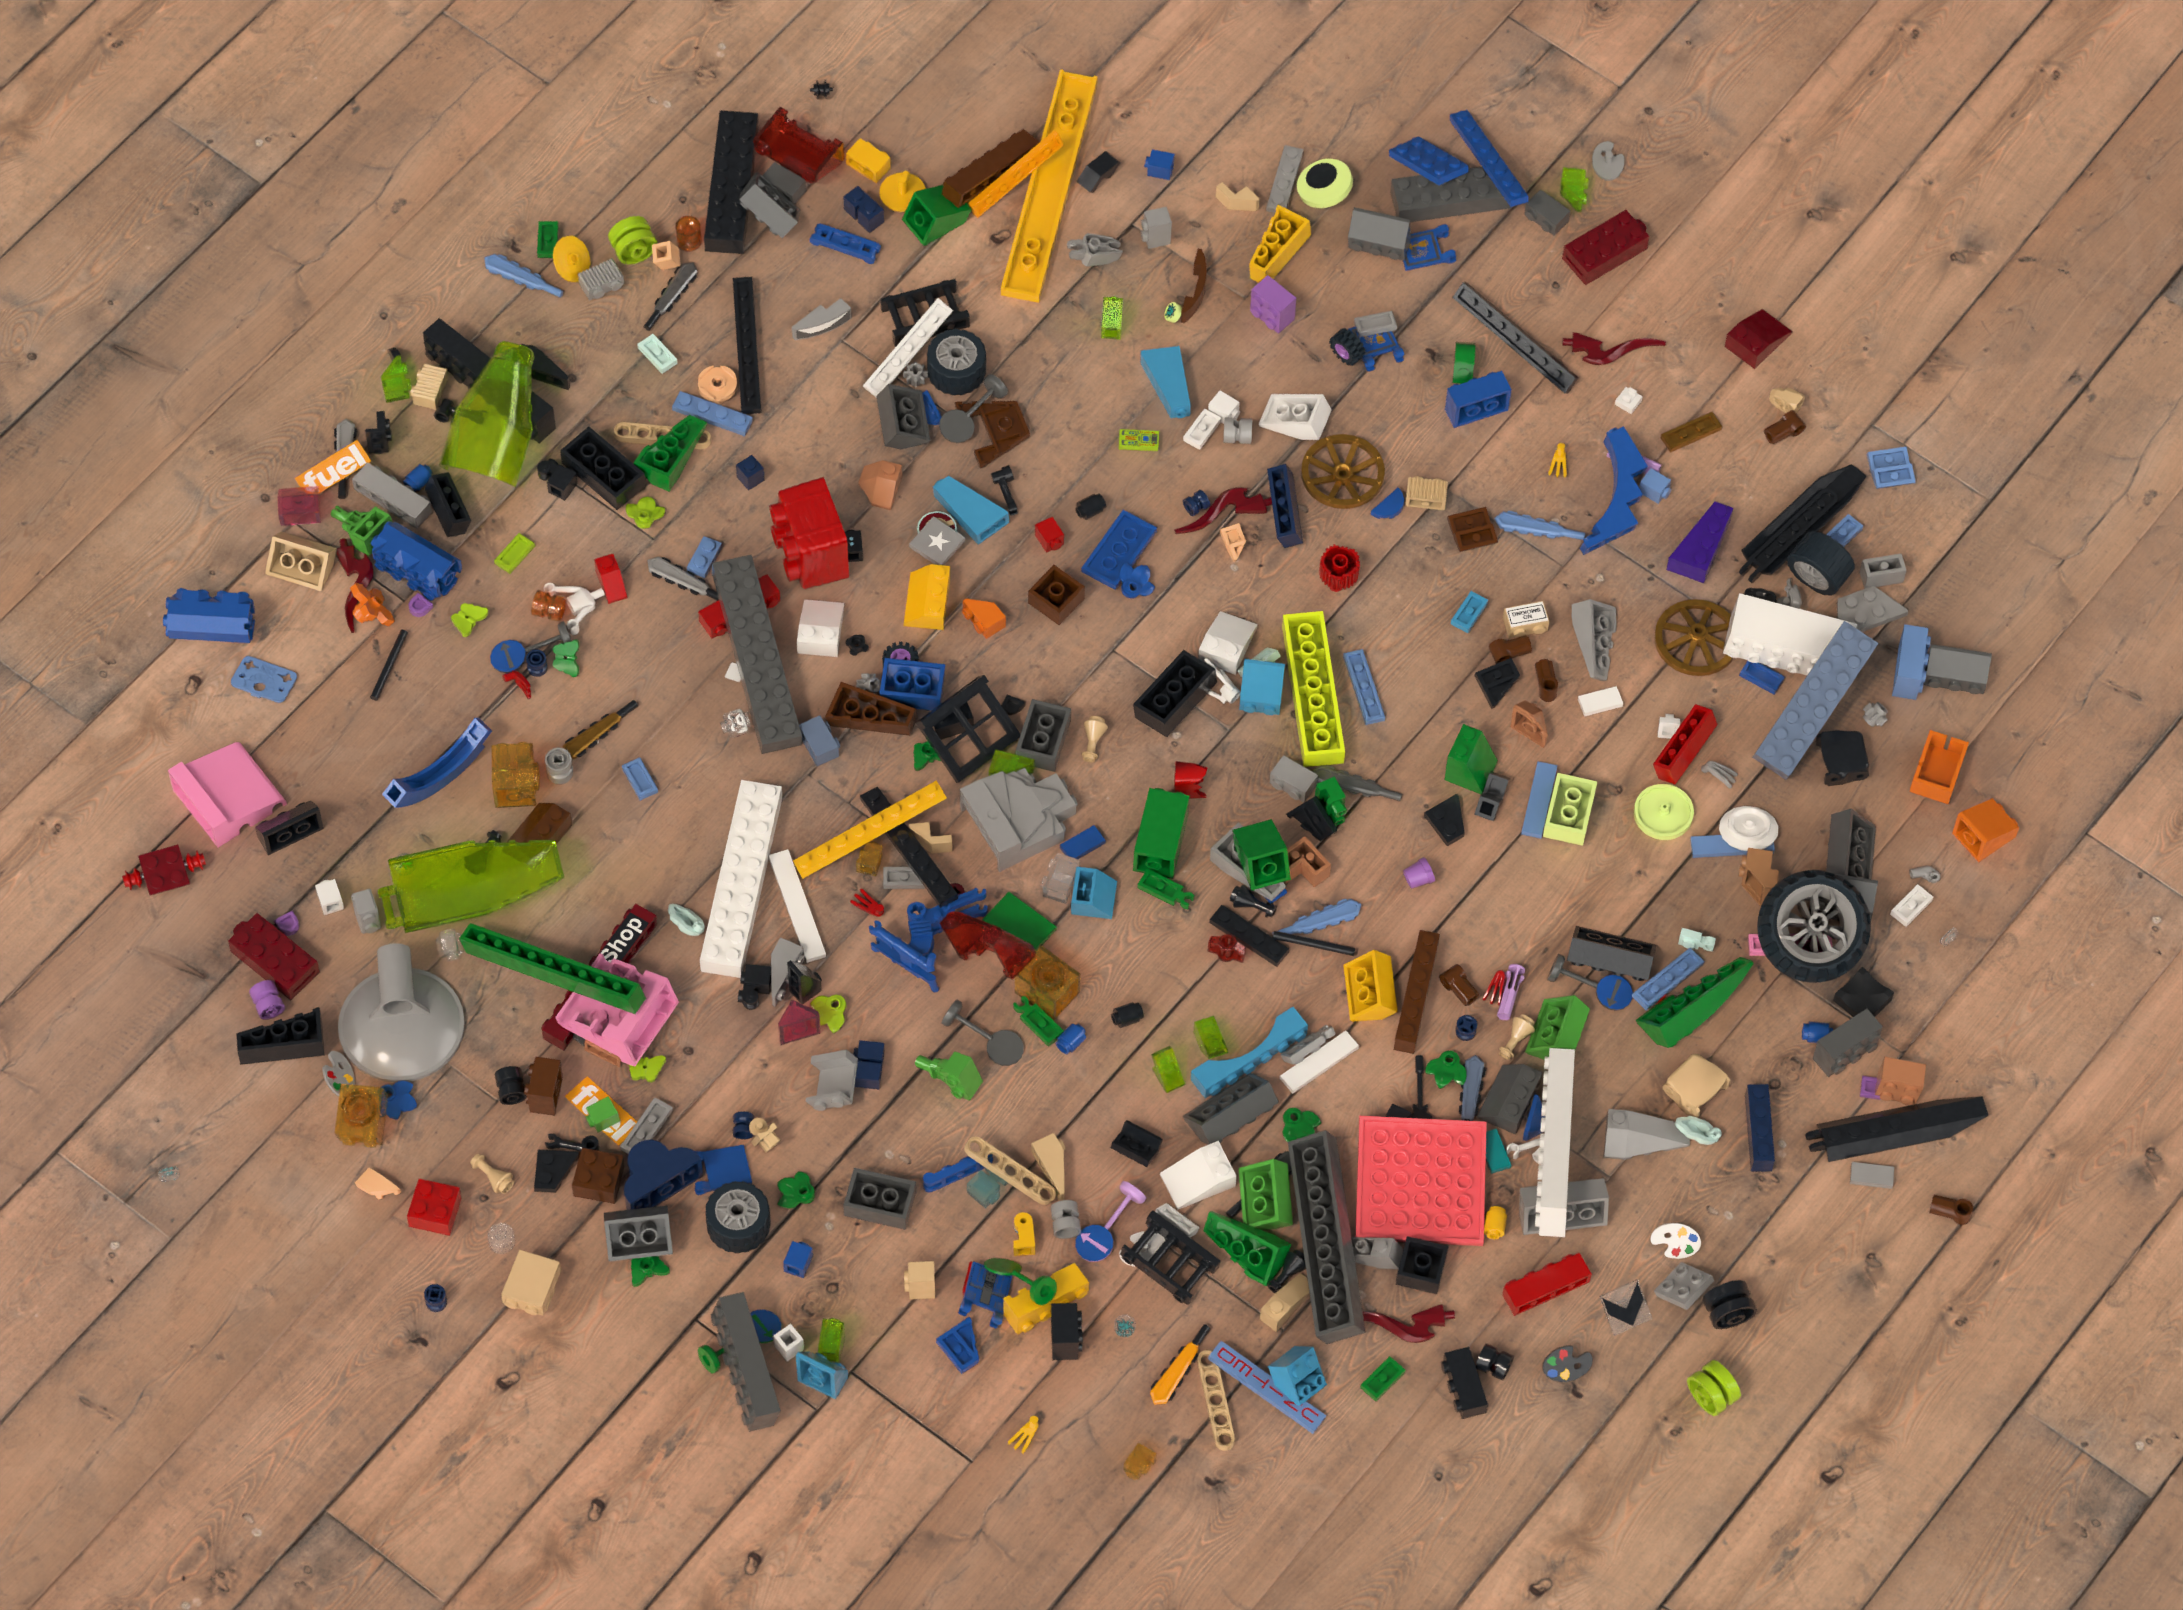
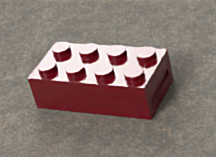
M1624 210L1564 245L1562 259L1586 286L1647 250L1650 237L1646 232L1647 226L1640 219H1634L1627 210Z
M258 913L248 922L242 921L237 924L233 929L234 935L228 940L231 953L263 979L274 981L278 991L289 1000H292L320 973L317 960Z

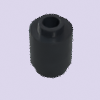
M1092 494L1077 502L1075 510L1080 518L1087 520L1103 512V509L1106 508V502L1101 494Z
M1131 1002L1114 1008L1111 1018L1115 1026L1118 1025L1119 1028H1123L1139 1022L1140 1019L1144 1018V1014L1139 1003L1134 1004Z

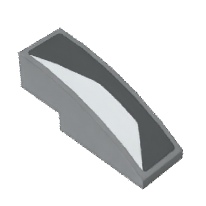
M841 298L827 309L822 305L818 306L792 326V338L794 340L807 339L836 329L852 319L851 307Z

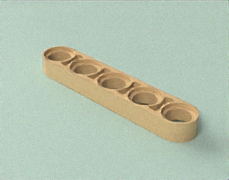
M620 422L615 426L614 433L616 440L619 442L652 445L657 441L659 433H669L673 426ZM627 429L629 432L627 435L622 436L618 434V431ZM704 430L701 435L707 437V441L704 443L698 442L694 449H706L710 446L711 435L707 430ZM640 431L648 432L646 437H639L637 434Z
M972 1137L966 1142L964 1149L969 1157L1039 1204L1048 1205L1055 1199L1056 1191L1052 1185L982 1138ZM970 1143H977L980 1146V1151H972ZM989 1154L997 1157L998 1162L996 1164L988 1161L987 1156ZM1006 1166H1011L1015 1169L1014 1176L1006 1173ZM1023 1178L1031 1179L1033 1186L1031 1188L1026 1187L1023 1184ZM1041 1190H1047L1050 1193V1199L1042 1198Z
M1204 1350L1198 1355L1197 1365L1214 1441L1218 1449L1227 1451L1233 1447L1235 1436L1223 1382L1217 1365L1214 1363L1209 1366L1202 1364L1201 1359L1212 1353L1210 1350ZM1209 1376H1214L1218 1382L1215 1385H1209L1205 1380ZM1212 1396H1219L1222 1402L1214 1405L1210 1402V1398ZM1222 1415L1227 1421L1225 1424L1219 1425L1214 1421L1215 1417ZM1227 1435L1230 1437L1231 1442L1226 1445L1221 1444L1219 1437Z

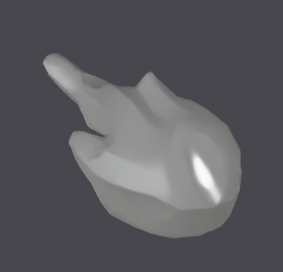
M1788 578L1787 586L1784 588L1787 597L1778 598L1777 603L1800 609L1802 600L1798 586L1796 584L1792 586V578Z

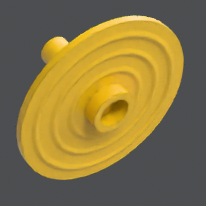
M903 171L888 176L882 182L879 194L881 201L886 207L897 212H905L914 192L926 188L920 178L910 174L908 171Z
M565 236L558 240L553 251L555 268L566 281L579 282V272L582 273V271L590 268L588 249L575 236Z

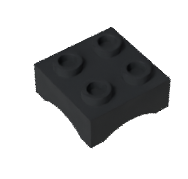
M1861 967L1852 979L1835 993L1833 1001L1852 1017L1865 1009H1868L1875 1017L1892 1000L1894 992L1877 982L1865 968Z

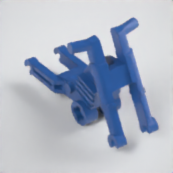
M974 888V890L958 895L957 900L941 908L935 906L927 909L920 902L911 903L907 907L908 926L911 933L909 944H906L900 937H896L884 929L881 922L875 920V928L870 925L869 932L877 937V944L871 942V949L874 952H881L890 958L893 963H897L917 978L927 982L932 992H938L939 986L936 982V976L930 973L935 971L934 964L936 960V954L932 953L934 948L933 937L937 933H942L949 926L954 927L977 917L986 916L988 913L987 905H984L983 910H980L979 904L955 913V909L984 900L986 898V889H983L982 893L979 894L978 888Z

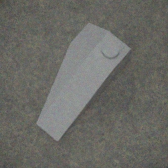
M1591 599L1572 604V624L1590 677L1600 681H1607L1610 665L1608 654L1609 649L1613 648L1611 638L1612 633L1616 632L1617 627L1616 607Z
M1238 822L1211 848L1210 861L1223 872L1250 888L1234 846L1232 830L1244 827ZM1284 882L1254 891L1272 901L1286 886Z
M1608 1109L1604 1158L1626 1160L1631 1159L1632 1156L1642 1154L1645 1156L1656 1151H1670L1689 1147L1690 1139L1676 1128L1674 1121L1633 1111Z

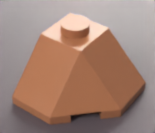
M882 460L864 466L858 485L864 490L872 506L891 510L902 480V465Z
M1526 700L1516 704L1513 707L1510 727L1544 748L1547 743L1548 734L1543 711L1536 704L1529 703Z

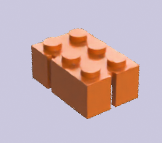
M1930 730L1909 792L1949 804L1969 742L1951 737L1948 750H1946L1944 746L1948 735Z

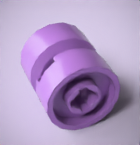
M261 981L250 989V996L254 1004H256V1010L261 1019L275 1018L285 1010L282 998L278 997L279 992L274 981Z

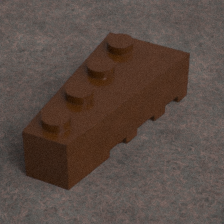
M841 682L825 715V719L829 726L910 736L917 721V712L915 708Z

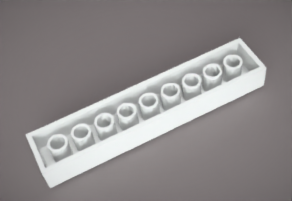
M741 780L701 952V972L741 978L781 807L782 786Z
M1549 1048V1057L1545 1056L1544 1069H1548V1071H1544L1543 1085L1547 1086H1543L1542 1100L1546 1102H1542L1541 1116H1546V1118H1541V1132H1545V1134H1540V1148L1544 1149L1539 1151V1164L1543 1165L1538 1167V1180H1542V1182L1538 1181L1537 1196H1541V1198L1537 1197L1536 1212L1540 1214H1536L1535 1227H1540L1539 1236L1565 1237L1575 1049Z

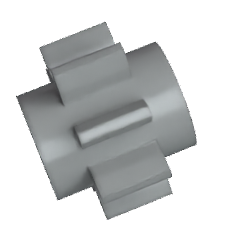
M917 362L911 365L907 364V371H903V378H907L906 384H911L915 387L921 384L924 385L925 378H928V371H925V365H920Z
M875 673L861 674L862 678L856 680L857 688L874 694L880 691L881 680L876 678Z
M1869 702L1863 708L1865 711L1863 719L1872 727L1875 725L1882 726L1888 720L1886 718L1888 711L1879 702L1876 704Z

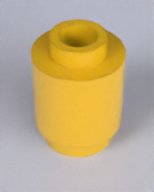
M1492 1206L1486 1213L1484 1234L1490 1239L1496 1240L1504 1236L1507 1222V1214L1504 1208Z

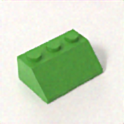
M1575 995L1544 999L1534 1026L1535 1032L1531 1034L1525 1052L1528 1055L1545 1060V1056L1549 1057V1048L1576 1050L1590 1008Z
M1271 1159L1238 1168L1243 1223L1260 1230L1279 1229L1293 1225L1288 1163Z

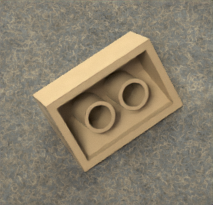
M279 532L272 537L265 574L322 591L333 568L337 548L285 532Z

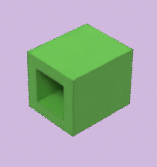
M609 1096L586 1107L588 1115L585 1118L590 1128L595 1127L598 1133L620 1122L618 1112Z

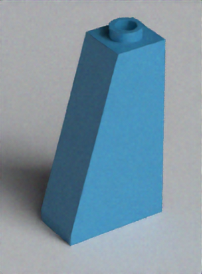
M1180 346L1141 350V366L1170 418L1190 416L1191 404Z
M950 476L938 480L933 486L934 497L978 545L1009 523V513L1005 509Z

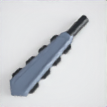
M1476 1055L1465 1060V1064H1463L1467 1075L1464 1085H1461L1463 1092L1460 1093L1462 1105L1459 1106V1114L1462 1121H1473L1474 1117L1478 1115L1476 1105L1480 1103L1481 1095L1479 1092L1483 1088V1081L1481 1079L1485 1077L1486 1068L1484 1067V1062Z

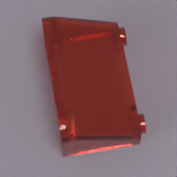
M779 107L753 139L755 151L759 155H765L803 177L808 183L818 182L841 165L845 159L842 141L836 138L832 143L829 139L826 142L798 127L796 120L790 121L786 116L788 111Z
M952 911L940 922L959 958L967 960L969 958L967 955L976 953L977 956H980L986 949L996 953L1004 967V975L1012 980L1036 955V950L1031 943L967 914Z

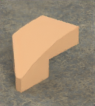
M1239 523L1220 529L1221 537L1233 562L1237 561L1246 542Z
M368 1168L355 1182L359 1189L370 1195H375L378 1200L383 1199V1196L394 1193L398 1195L401 1193V1190L395 1184L371 1168Z

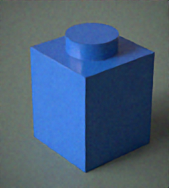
M1152 149L1150 157L1147 156L1145 160V168H1148L1147 176L1170 180L1175 154Z
M792 1241L783 1262L784 1272L804 1278L813 1257L812 1247L804 1242L797 1243Z

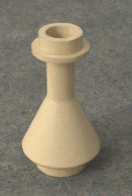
M1091 716L1089 720L1084 722L1088 746L1087 751L1082 752V757L1084 761L1090 763L1095 762V759L1098 758V755L1095 754L1096 743L1108 729L1105 720L1098 716Z
M1521 1014L1519 1017L1513 1018L1511 1038L1505 1047L1499 1048V1055L1506 1060L1513 1058L1514 1054L1512 1051L1517 1043L1535 1032V1022L1530 1017Z
M476 1154L470 1162L472 1168L476 1169L479 1167L487 1174L495 1193H507L514 1185L512 1173L493 1169L484 1161V1155Z

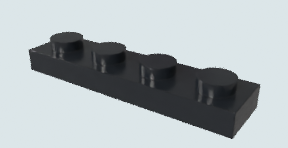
M1223 905L1210 918V924L1276 967L1289 953L1288 947L1272 939L1271 936Z

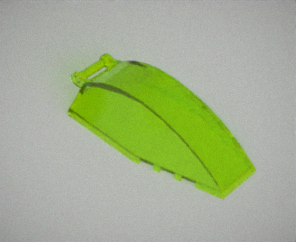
M489 840V843L465 841L388 859L393 885L382 887L377 892L378 896L382 899L386 916V928L394 929L403 926L405 933L442 925L471 921L506 910L547 890L562 880L564 873L555 840H529V842L516 843V840H509V843H496L495 840ZM391 895H396L401 915L399 917H394L390 900Z

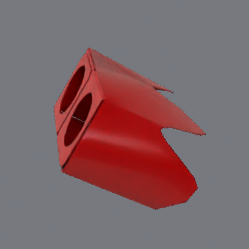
M1176 761L1174 775L1175 792L1184 793L1190 796V799L1207 798L1204 792L1199 791L1202 787L1197 784L1204 781L1203 777L1206 775L1208 768L1195 763Z

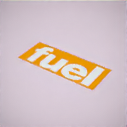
M356 440L297 476L295 480L307 499L310 500L362 468L367 462L370 463L371 460L359 441Z
M587 1076L564 1097L587 1116L586 1107L609 1095ZM609 1096L618 1112L620 1122L602 1131L619 1146L626 1139L637 1121Z

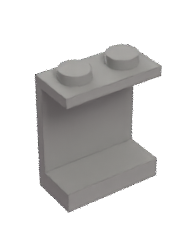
M848 1050L812 1056L811 1064L820 1070L817 1096L807 1097L806 1102L818 1111H824L832 1107L841 1108L843 1105L852 1104L858 1058Z

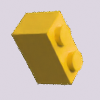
M861 138L846 152V164L876 184L891 169L889 155L884 151L876 149L870 142L864 141Z

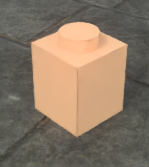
M671 241L652 245L653 263L661 270L680 266L679 248Z

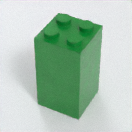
M1149 788L1134 849L1133 871L1145 873L1148 868L1166 878H1174L1189 814L1190 796L1181 792H1168L1161 788Z

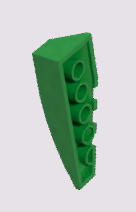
M1742 957L1735 959L1717 969L1718 974L1707 975L1700 979V984L1693 987L1688 985L1683 988L1684 993L1676 997L1672 994L1636 1019L1637 1024L1657 1045L1666 1048L1675 1046L1683 1037L1692 1034L1694 1029L1714 1014L1730 997L1753 966V961Z

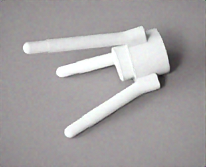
M1206 658L1204 661L1215 668L1217 677L1224 683L1220 689L1221 695L1212 690L1207 694L1219 699L1223 704L1227 701L1230 704L1234 703L1241 695V691L1232 683L1222 669L1218 671Z

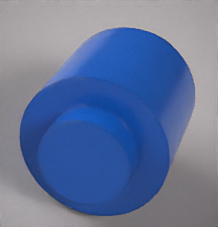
M419 464L405 476L406 479L403 483L410 486L414 492L420 491L428 483L433 472L427 465Z
M1803 1023L1802 1040H1807L1809 1043H1817L1819 1039L1833 1031V1028L1829 1027V1023Z
M1071 1024L1057 1038V1048L1064 1054L1072 1053L1086 1039L1085 1029L1079 1024Z

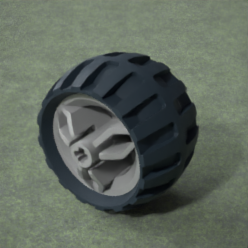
M1807 870L1784 878L1769 891L1759 911L1757 931L1762 950L1776 969L1798 981L1820 983L1844 975L1859 962L1869 943L1871 921L1867 904L1860 892L1843 877L1830 872ZM1810 900L1811 915L1805 901ZM1819 901L1826 904L1821 913H1817ZM1794 906H1797L1801 917L1791 912ZM1830 908H1832L1833 912L1825 916V914L1830 910ZM1835 916L1838 917L1840 926H1827L1830 919ZM1788 926L1801 927V931L1792 937L1789 934ZM1827 935L1837 940L1833 948L1831 947ZM1803 936L1804 938L1796 945L1795 941ZM1817 938L1820 942L1823 952H1818ZM1807 940H1811L1809 951L1802 949Z

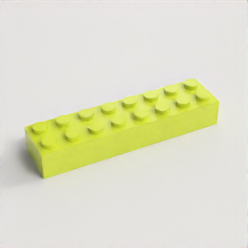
M1323 611L1285 614L1282 620V631L1303 767L1344 764L1345 747Z

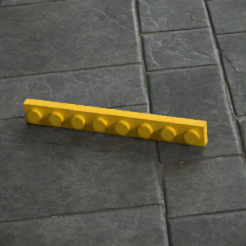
M936 780L793 860V863L803 879L945 800L947 797Z

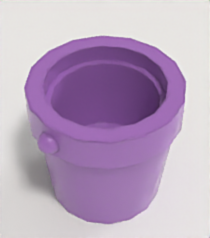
M1425 857L1403 870L1405 879L1411 889L1435 882L1434 874Z

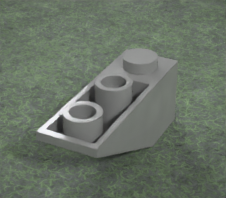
M781 937L771 953L772 1006L774 1007L778 1001L783 1000L786 994L785 989L789 984L787 962L791 960L802 965L805 960L803 947Z
M1351 1237L1355 1263L1380 1269H1399L1403 1248L1394 1238Z

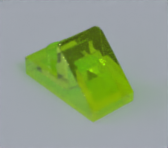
M1171 1046L1151 1054L1155 1065L1152 1070L1166 1093L1185 1085Z

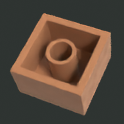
M1884 1057L1877 1073L1875 1095L1880 1096V1099L1884 1101L1893 1100L1904 1105L1916 1104L1924 1087L1926 1064Z

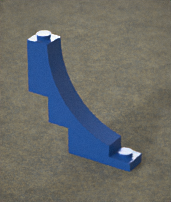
M1624 426L1619 429L1615 427L1609 430L1603 441L1613 467V493L1607 511L1591 530L1593 534L1583 539L1580 547L1583 555L1633 531L1638 524L1629 506L1639 502L1643 494L1633 478L1643 474L1648 466Z

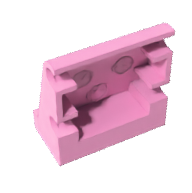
M240 742L230 744L185 765L180 762L168 770L173 791L218 848L240 834L239 830L244 824L248 823L252 827L273 814L272 809L276 804L287 805L286 800Z
M599 954L591 967L640 984L646 999L637 1013L633 1014L573 992L555 1018L563 1028L613 1053L620 1058L621 1062L635 1067L679 1001L668 978L647 970L642 975L633 965L614 958L609 963L603 954Z

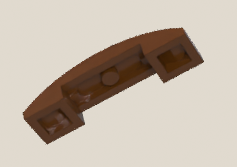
M1200 248L1197 250L1193 275L1199 276L1193 297L1185 296L1181 312V323H1186L1195 314L1205 293L1207 267L1204 253Z

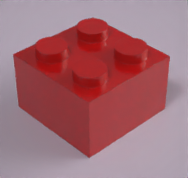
M418 1179L407 1214L409 1227L450 1236L462 1199L460 1187Z

